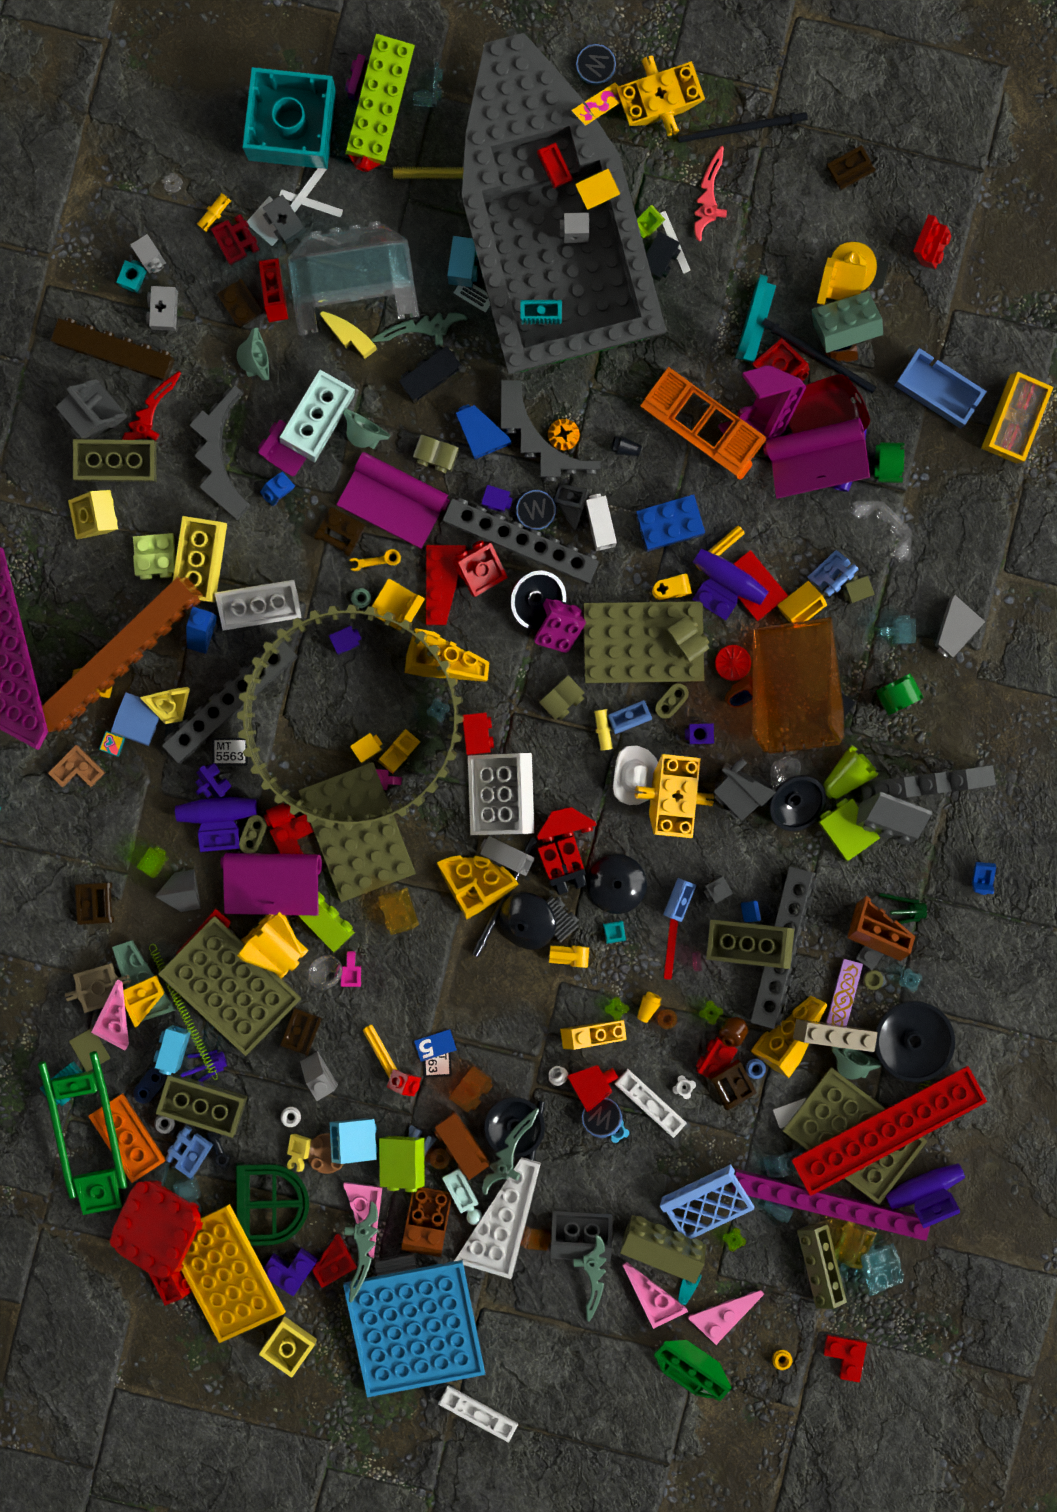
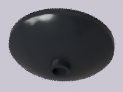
M533 570L521 576L514 584L509 600L510 610L515 620L526 628L539 630L547 617L543 606L546 598L559 600L566 604V591L563 583L556 575L545 570ZM534 594L535 598L531 601L530 598Z
M797 775L779 784L769 802V813L777 826L787 831H799L814 824L822 815L826 805V792L821 783L815 778L807 775Z
M612 854L601 858L591 868L587 879V888L590 898L601 910L612 914H622L633 910L641 903L646 893L647 879L643 868L633 858L622 854ZM615 881L621 882L620 888L614 887Z
M520 892L511 895L501 906L499 912L501 929L505 936L516 946L529 950L544 947L553 938L556 930L555 915L548 903L541 897L528 892Z
M510 1097L496 1103L490 1109L485 1120V1135L490 1146L496 1152L507 1148L508 1145L505 1143V1139L513 1131L511 1124L513 1122L519 1124L538 1107L529 1100L520 1097ZM540 1110L532 1127L519 1139L513 1158L529 1155L542 1142L545 1123ZM530 1120L521 1127V1129L516 1133L514 1138L530 1122Z

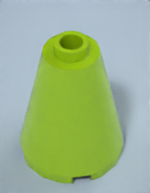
M853 745L846 750L823 784L826 795L830 799L832 797L835 799L840 798L879 774L862 753L858 755L855 752L857 748Z

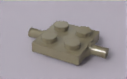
M110 963L73 974L76 991L65 993V997L71 996L66 998L67 1001L78 998L82 1003L84 1013L104 1007L117 980L122 981L124 985L131 983V979L123 981L130 978L129 975L118 978L113 964Z

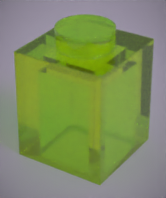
M158 846L156 848L149 847L137 868L150 877L156 878L169 859L165 855L167 852Z

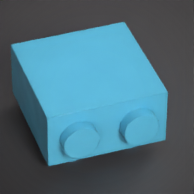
M171 1025L165 1031H162L159 1039L162 1045L156 1051L153 1061L156 1062L155 1068L160 1069V1073L171 1075V1073H176L181 1068L191 1033L188 1032V1029Z
M362 1118L329 1122L331 1163L345 1164L376 1160L378 1148L375 1140L377 1129L374 1119Z

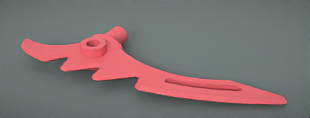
M720 146L712 158L701 183V188L706 189V191L697 199V203H702L703 205L694 212L696 216L701 217V219L694 222V234L698 241L702 240V231L709 222L716 220V217L726 218L727 210L717 209L714 197V180L722 165L723 146ZM718 159L719 161H718V163H717V165H716V167H715V169H714V171H713V174H712V176H711V179L708 180L709 175H710V172H711V170H712V168H713V166H714L716 160Z

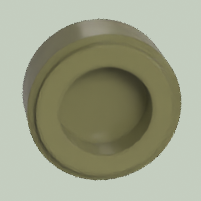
M868 970L863 975V984L868 989L877 990L883 985L884 979L879 971Z

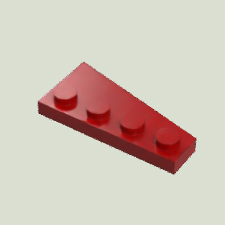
M426 545V625H447L459 577L452 560L457 558L456 554L458 552L466 550V545Z

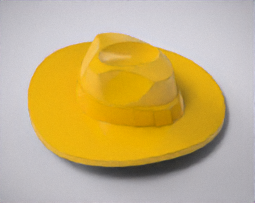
M847 242L837 247L831 258L867 267L861 291L865 290L870 286L876 275L877 262L873 251L865 244L859 242Z

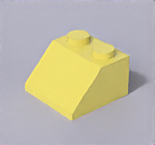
M110 490L90 491L68 500L76 539L107 534L118 529Z

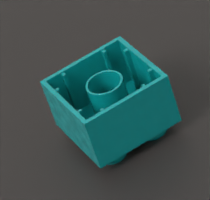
M252 67L243 149L248 161L328 169L336 98L333 77Z

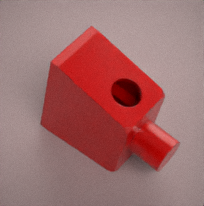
M598 1065L567 1076L587 1112L612 1093L609 1083L618 1079L613 1067L602 1073Z

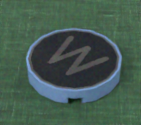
M588 45L582 49L577 57L576 68L578 74L588 84L601 85L609 81L615 72V57L611 50L604 45Z
M532 490L525 493L517 504L519 522L528 529H544L551 524L556 515V506L553 499L547 493L540 490Z
M605 1098L588 1112L584 1108L582 1121L588 1133L594 1137L606 1138L615 1134L621 1127L622 1114L617 1103Z

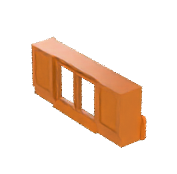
M670 367L666 369L640 405L644 411L649 412L733 473L739 480L743 479L752 467V458L766 441V437ZM695 393L710 404V407L691 431L677 421L675 417L692 394ZM717 409L733 422L715 447H713L697 434Z

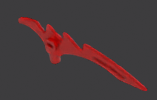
M180 371L170 376L147 397L145 404L148 407L135 413L139 420L128 423V426L133 431L125 432L122 440L146 439L147 437L155 441L158 439L159 434L152 430L154 411L161 398L174 388L181 375ZM170 382L172 383V384H171L170 386H168L156 399H154V397H155L166 385H168Z

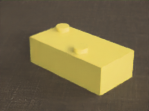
M182 516L173 581L177 577H187L203 594L199 600L216 602L215 592L218 589L227 523Z

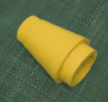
M647 992L646 995H643L637 1018L642 1022L648 1023L661 1005V997L652 992Z

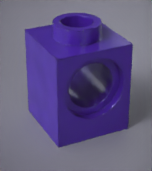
M487 485L481 505L505 513L506 509H510L513 498L510 497L509 491Z
M352 626L329 635L338 655L360 646L359 640H361V636L357 628L353 630Z
M714 723L689 724L688 728L685 729V740H689V745L714 744ZM697 728L704 731V738L701 740L694 737V731Z

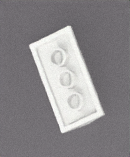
M294 580L215 592L223 630L301 618L298 593Z

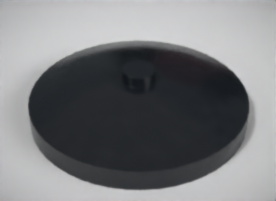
M907 1001L895 1005L882 1016L875 1032H878L875 1052L880 1063L889 1073L905 1081L922 1082L936 1077L948 1066L955 1051V1033L951 1022L942 1011L925 1002Z

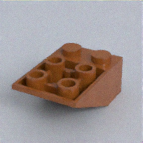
M420 1187L416 1192H412L402 1242L403 1251L441 1257L452 1199L450 1192Z

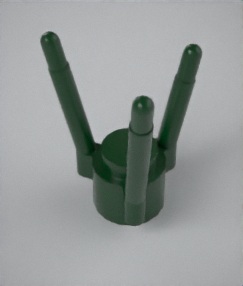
M879 893V897L912 904L908 906V910L889 912L891 915L908 914L911 917L898 920L900 924L926 919V903H920L919 899H908Z

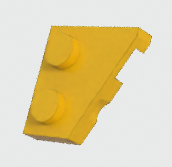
M157 975L123 989L125 1007L135 1027L141 1023L165 993Z

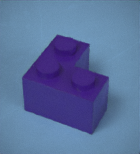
M301 1247L291 1264L273 1253L263 1269L272 1283L294 1297L318 1258Z

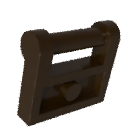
M330 507L314 539L322 540L350 557L366 525ZM329 528L351 540L349 545L326 534V529Z
M112 882L75 885L77 925L114 922L110 890ZM97 889L103 890L104 917H98Z
M738 1059L719 1071L708 1075V1080L715 1086L723 1101L722 1105L725 1110L732 1109L757 1093ZM726 1078L735 1096L729 1097L720 1080Z

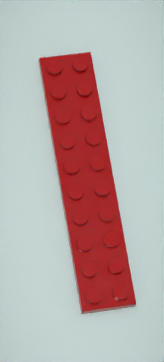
M965 1066L792 1158L791 1161L809 1196H812L983 1105L987 1100L969 1066Z

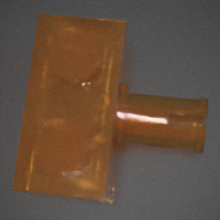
M473 1064L450 1094L449 1099L466 1112H469L471 1109L475 1110L481 1102L479 1100L480 1096L483 1093L487 1094L492 1088V1077Z

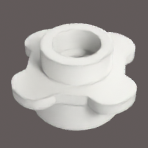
M681 1075L677 1078L678 1082L673 1087V1092L682 1095L684 1099H689L692 1090L696 1087V1083L693 1080H687L685 1076Z

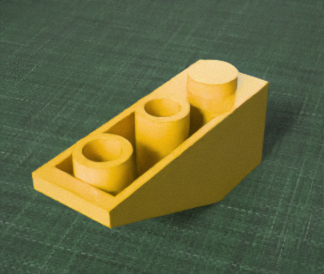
M624 1020L560 1029L563 1049L575 1050L627 1040Z

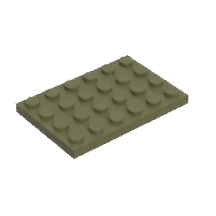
M701 602L583 603V616L586 621L583 627L585 683L704 681V653L688 663L665 630L684 616H688L689 618L693 617L698 624L696 629L701 635L703 633V604Z
M374 762L298 790L301 799L304 801V806L312 810L317 807L319 808L318 812L329 816L330 813L334 812L336 813L335 817L347 818V815L353 814V818L361 819L365 818L366 813H370V817L382 815L381 811L383 809H387V812L392 811ZM392 815V820L389 823L383 824L380 820L374 821V825L371 828L367 829L363 827L362 823L355 824L351 830H345L344 825L338 823L332 828H327L325 821L319 819L311 823L341 902L416 874L394 815Z
M214 915L158 975L246 1056L302 997L274 972L242 961L237 955L244 946L243 942Z
M830 1067L782 1131L809 1150L885 1108ZM921 1137L849 1175L845 1179L877 1204H880L927 1143V1140Z

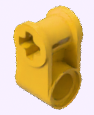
M681 574L657 581L652 588L653 596L658 600L692 594L688 574ZM660 585L662 588H666L664 595L657 591Z

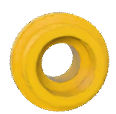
M783 1349L776 1351L772 1357L773 1365L779 1370L788 1369L792 1364L791 1354ZM784 1356L786 1359L784 1362H779V1357Z

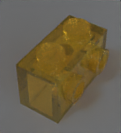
M407 887L387 892L379 897V906L384 912L386 918L385 925L391 935L412 930L419 925Z
M847 1221L842 1229L839 1242L834 1248L836 1259L849 1267L862 1269L877 1232L864 1225Z

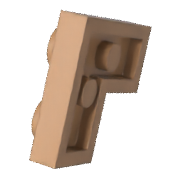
M75 745L48 774L62 787L76 774L92 787L106 772L78 745Z

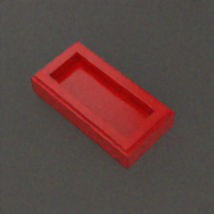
M556 142L537 150L539 159L554 189L573 180Z

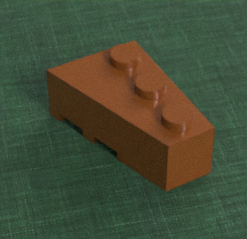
M865 896L856 903L847 938L899 961L903 960L911 954L915 936L898 921H893L885 914L886 911L876 907L870 902L871 899Z
M453 1112L435 1125V1135L440 1141H444L448 1154L455 1158L458 1168L466 1175L468 1180L489 1167L488 1157L456 1112Z

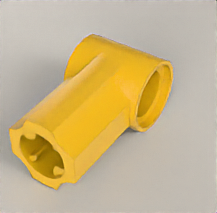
M550 945L549 963L569 964L572 967H588L589 947Z

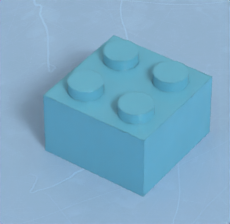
M453 236L447 275L448 283L451 285L472 287L473 282H477L478 266H476V262L479 263L472 238Z

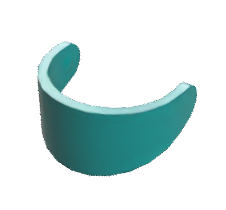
M701 1274L696 1283L685 1279L682 1280L678 1302L681 1305H686L701 1280Z

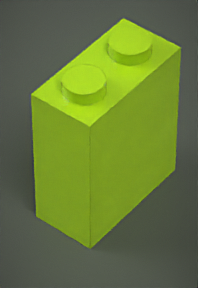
M844 798L836 804L837 808L832 812L827 810L820 815L821 820L818 823L844 860L849 861L880 839L876 832L865 831L863 827L856 825L859 807L853 799L847 800Z
M402 1136L379 1138L380 1187H387L389 1191L405 1188L406 1192H416L418 1188L425 1186L424 1138Z

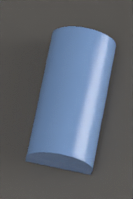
M644 700L607 715L615 734L652 720Z
M677 878L663 915L682 922L696 885Z

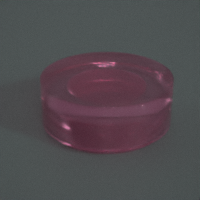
M700 951L692 953L693 969L695 972L702 971Z

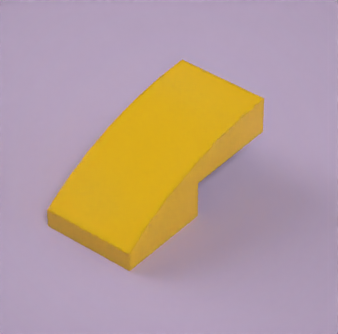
M405 729L379 758L378 762L393 774L419 745L420 741Z

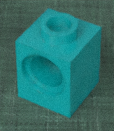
M125 260L116 283L120 287L138 294L147 271L142 267V263L131 260V262ZM131 271L137 272V276L134 279H128V274Z

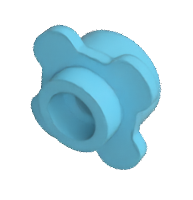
M623 1120L619 1132L611 1136V1141L614 1143L629 1135V1130L625 1129Z

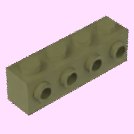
M810 1224L797 1230L816 1309H834L847 1303L828 1224Z

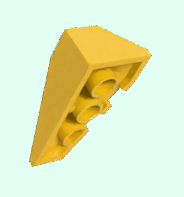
M418 628L414 629L416 633L424 631L428 635L426 642L430 646L438 645L441 650L438 656L442 661H449L451 664L447 670L450 678L488 681L489 662L457 647L456 643L446 641L435 632ZM412 635L406 654L405 673L423 677L446 678L443 670H437L436 667L440 666L434 655L429 657L426 653L430 650L421 641L419 644H416L414 641L417 637Z
M813 996L808 997L792 1011V1014L787 1019L782 1021L781 1026L778 1025L771 1032H765L754 1045L751 1052L773 1070L789 1078L800 1064L809 1043L793 1039L796 1019L819 1022L827 1004Z

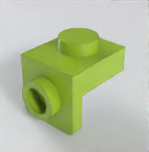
M653 205L649 206L637 219L640 234L643 238L649 237L665 221L664 217Z

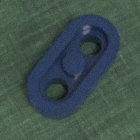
M155 1067L150 1069L134 1090L136 1101L143 1104L150 1102L165 1084L167 1075L160 1073V1069ZM154 1074L159 1076V1081L153 1080ZM141 1090H145L147 1092L146 1097L141 1096Z

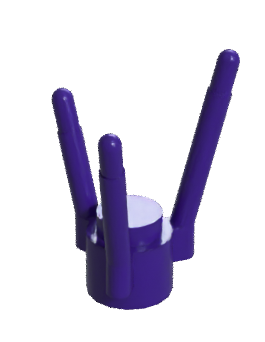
M217 1049L211 1052H203L202 1054L187 1055V1058L203 1057L200 1054L209 1053L204 1057L211 1056L208 1058V1061H212L206 1065L212 1064L209 1066L210 1068L215 1066L213 1069L217 1070L216 1073L223 1071L224 1067H227L223 1051L218 1052ZM204 1064L202 1066L191 1069L187 1072L181 1073L180 1076L185 1077L187 1075H191L193 1073L206 1069L208 1066H205ZM215 1071L208 1073L197 1081L204 1082L216 1073Z

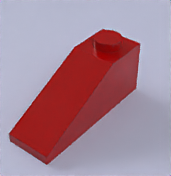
M279 259L259 261L264 307L268 321L274 322L288 319Z

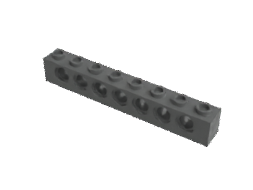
M458 497L457 500L452 498L443 518V523L590 585L599 564L595 555L587 552L583 555L574 546H562L559 544L560 541L553 537L546 539L541 537L542 533L534 529L527 531L523 529L524 525L512 521L511 524L504 521L505 517L494 513L492 516L486 513L487 510L483 507L476 505L474 508L469 506V502ZM464 512H470L473 517L470 521L466 522L461 519V515ZM482 520H489L491 526L488 529H482L479 526ZM506 527L509 530V534L506 537H500L498 530ZM519 535L527 537L528 541L525 545H519L516 542V538ZM537 543H543L546 546V550L543 553L535 551L534 547ZM555 551L563 552L564 558L561 561H556L553 558ZM573 559H580L583 563L582 567L579 569L573 568L571 565Z
M285 641L277 648L279 650L277 654L279 661L274 665L270 664L268 668H263L264 675L259 678L262 680L261 683L256 684L254 696L299 657ZM260 652L255 657H262L264 653ZM253 663L249 667L245 665L238 672L239 676L235 680L231 678L223 685L225 689L220 693H214L208 699L210 702L205 707L200 706L194 711L195 716L190 721L188 719L183 721L179 725L180 730L175 734L172 732L164 739L165 743L162 746L177 763L181 764L243 708L244 702L239 699V694L244 692L239 689V684L244 681L245 675L253 673L255 669ZM228 694L234 696V702L231 705H227L224 701L225 696ZM217 707L219 709V716L213 719L210 716V710ZM198 721H203L205 725L204 730L201 732L195 729V724ZM187 734L190 742L184 746L181 744L180 738L182 735Z
M789 867L775 926L786 928L787 924L792 923L795 927L790 969H785L783 973H778L776 967H764L751 1023L773 1029L782 1024L784 1014L781 1011L788 1001L786 991L793 981L791 971L792 967H796L798 955H796L797 947L800 948L803 936H800L802 928H805L808 917L805 914L807 908L810 909L813 897H810V894L817 884L816 873ZM802 884L804 886V893L799 896L796 894L795 888L797 885ZM796 903L800 910L798 914L793 915L790 908ZM774 981L780 984V990L777 993L771 989V984ZM768 1001H773L775 1004L773 1012H769L766 1008Z

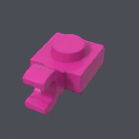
M376 769L384 790L388 789V784L401 785L402 777L388 776L389 770Z
M347 951V966H341V987H361V966H355V951Z

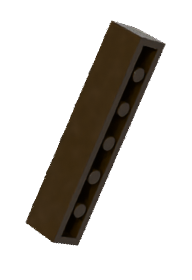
M65 317V320L58 318L51 338V342L55 345L161 381L169 378L175 361L170 356V352L159 349V352L151 350L152 347L144 343H140V346L133 344V340L122 336L119 339L114 337V334L109 331L103 330L101 333L95 331L96 328L91 325L84 324V326H80L73 319Z

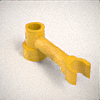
M390 549L386 551L384 556L368 559L352 558L349 561H357L358 567L351 570L359 571L364 567L386 563L395 566L400 563L401 555L397 550ZM393 555L397 557L395 561L391 560Z

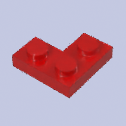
M306 814L270 831L280 854H304L297 840L314 832L311 823L307 822Z
M827 1334L823 1355L842 1359L840 1379L860 1383L867 1342Z

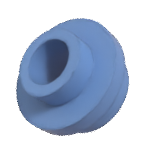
M752 1059L746 1065V1073L753 1079L763 1077L766 1072L765 1064L759 1059ZM754 1065L759 1066V1070L757 1072L752 1071V1067Z

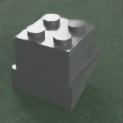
M97 379L87 381L84 384L69 386L67 391L70 394L56 406L60 411L58 413L60 418L65 423L69 422L72 426L71 431L77 438L81 437L83 439H95L108 428L114 429L128 417Z
M740 758L733 766L728 763L723 765L722 771L726 776L714 789L715 799L721 805L725 803L729 807V813L735 819L739 817L741 820L745 819L759 805L763 806L776 792V787L757 775L752 777L741 771L747 764L743 758Z

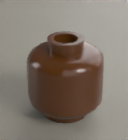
M739 1017L728 1018L719 1031V1037L724 1045L738 1047L747 1036L748 1027L745 1021Z

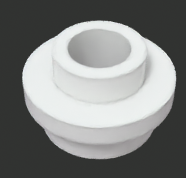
M555 1066L549 1071V1081L555 1086L562 1085L568 1079V1072L563 1067Z
M287 1107L281 1113V1121L287 1127H294L301 1120V1114L295 1107ZM289 1113L294 1114V1120H289L287 1115Z

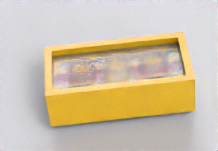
M1020 372L1010 374L981 449L1016 464L1025 462L1053 387Z

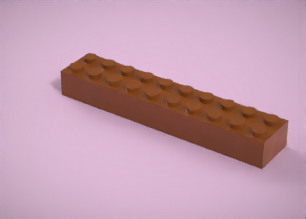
M177 577L42 706L49 733L59 732L62 729L65 731L73 724L71 720L74 717H80L87 710L85 707L90 702L93 704L101 697L100 692L104 689H110L115 684L113 681L115 678L126 674L129 671L128 666L132 662L137 663L144 656L142 653L147 648L150 650L158 643L156 639L161 635L165 636L172 630L171 625L175 621L177 623L185 618V612L189 608L192 609V606L196 607L201 602L199 599L203 594L187 577Z

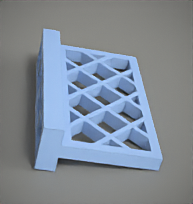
M730 1164L663 1196L660 1208L663 1212H667L679 1232L692 1239L754 1210V1205L734 1175L735 1170ZM732 1182L736 1187L735 1193L723 1190L724 1186ZM711 1191L719 1193L718 1201L706 1198L707 1193ZM721 1196L732 1197V1205L721 1203ZM698 1200L703 1202L701 1210L690 1207V1201ZM735 1200H742L747 1206L742 1209L734 1207ZM708 1203L716 1206L715 1213L704 1211V1204ZM718 1207L730 1210L729 1215L725 1217L717 1215ZM676 1208L685 1210L684 1217L676 1216L672 1210ZM687 1211L699 1214L697 1222L686 1219ZM701 1215L713 1218L712 1223L708 1225L700 1223ZM684 1223L696 1226L695 1231L687 1234L683 1228Z

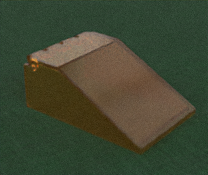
M831 617L753 628L752 734L763 752H768L769 754L780 753L784 751V746L787 752L803 750V744H805L806 749L820 748L823 746V741L826 747L840 745V742L844 739V708Z

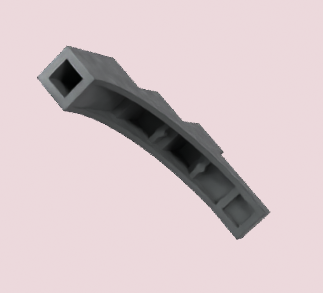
M501 380V430L505 431V434L515 435L517 431H521V455H525V458L534 459L537 458V455H541L540 479H544V482L548 483L556 482V479L561 477V471H564L566 475H575L576 471L584 472L585 475H596V472H600L601 461H580L559 452L548 444L536 431L527 415L522 397L521 380Z
M234 386L225 391L223 394L224 398L220 403L217 402L212 406L209 415L203 410L201 413L197 412L190 421L192 423L190 426L207 441L205 444L202 443L195 451L197 453L195 457L212 471L210 475L206 474L202 478L199 487L235 519L239 520L251 505L234 488L226 472L222 455V435L226 418L232 406L243 395L242 391Z
M991 765L868 781L861 785L863 801L879 792L899 799L996 785L994 768Z

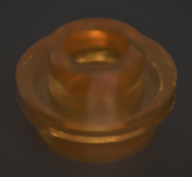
M670 1009L660 1011L657 1016L658 1024L664 1029L673 1028L677 1023L676 1013ZM669 1015L671 1017L670 1022H664V1016Z
M436 1149L431 1153L430 1163L434 1168L443 1169L449 1164L450 1156L446 1150ZM438 1155L443 1156L444 1160L442 1162L436 1160Z

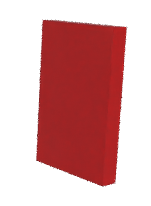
M751 550L734 563L735 566L751 575L769 591L761 605L738 596L740 602L757 622L788 597L786 592Z

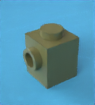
M855 576L851 580H847V584L843 585L842 595L845 601H849V604L875 595L868 576L860 579L858 576Z

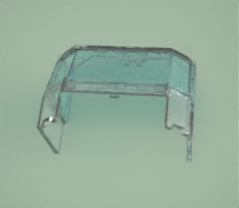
M380 221L371 222L369 227L361 228V224L349 226V230L344 231L341 228L329 229V233L322 234L321 231L309 232L310 236L305 237L287 259L298 333L301 337H307V330L312 329V333L318 332L314 307L395 295L399 319H404V314H410V318L416 317V319H421L408 240L387 225H381Z

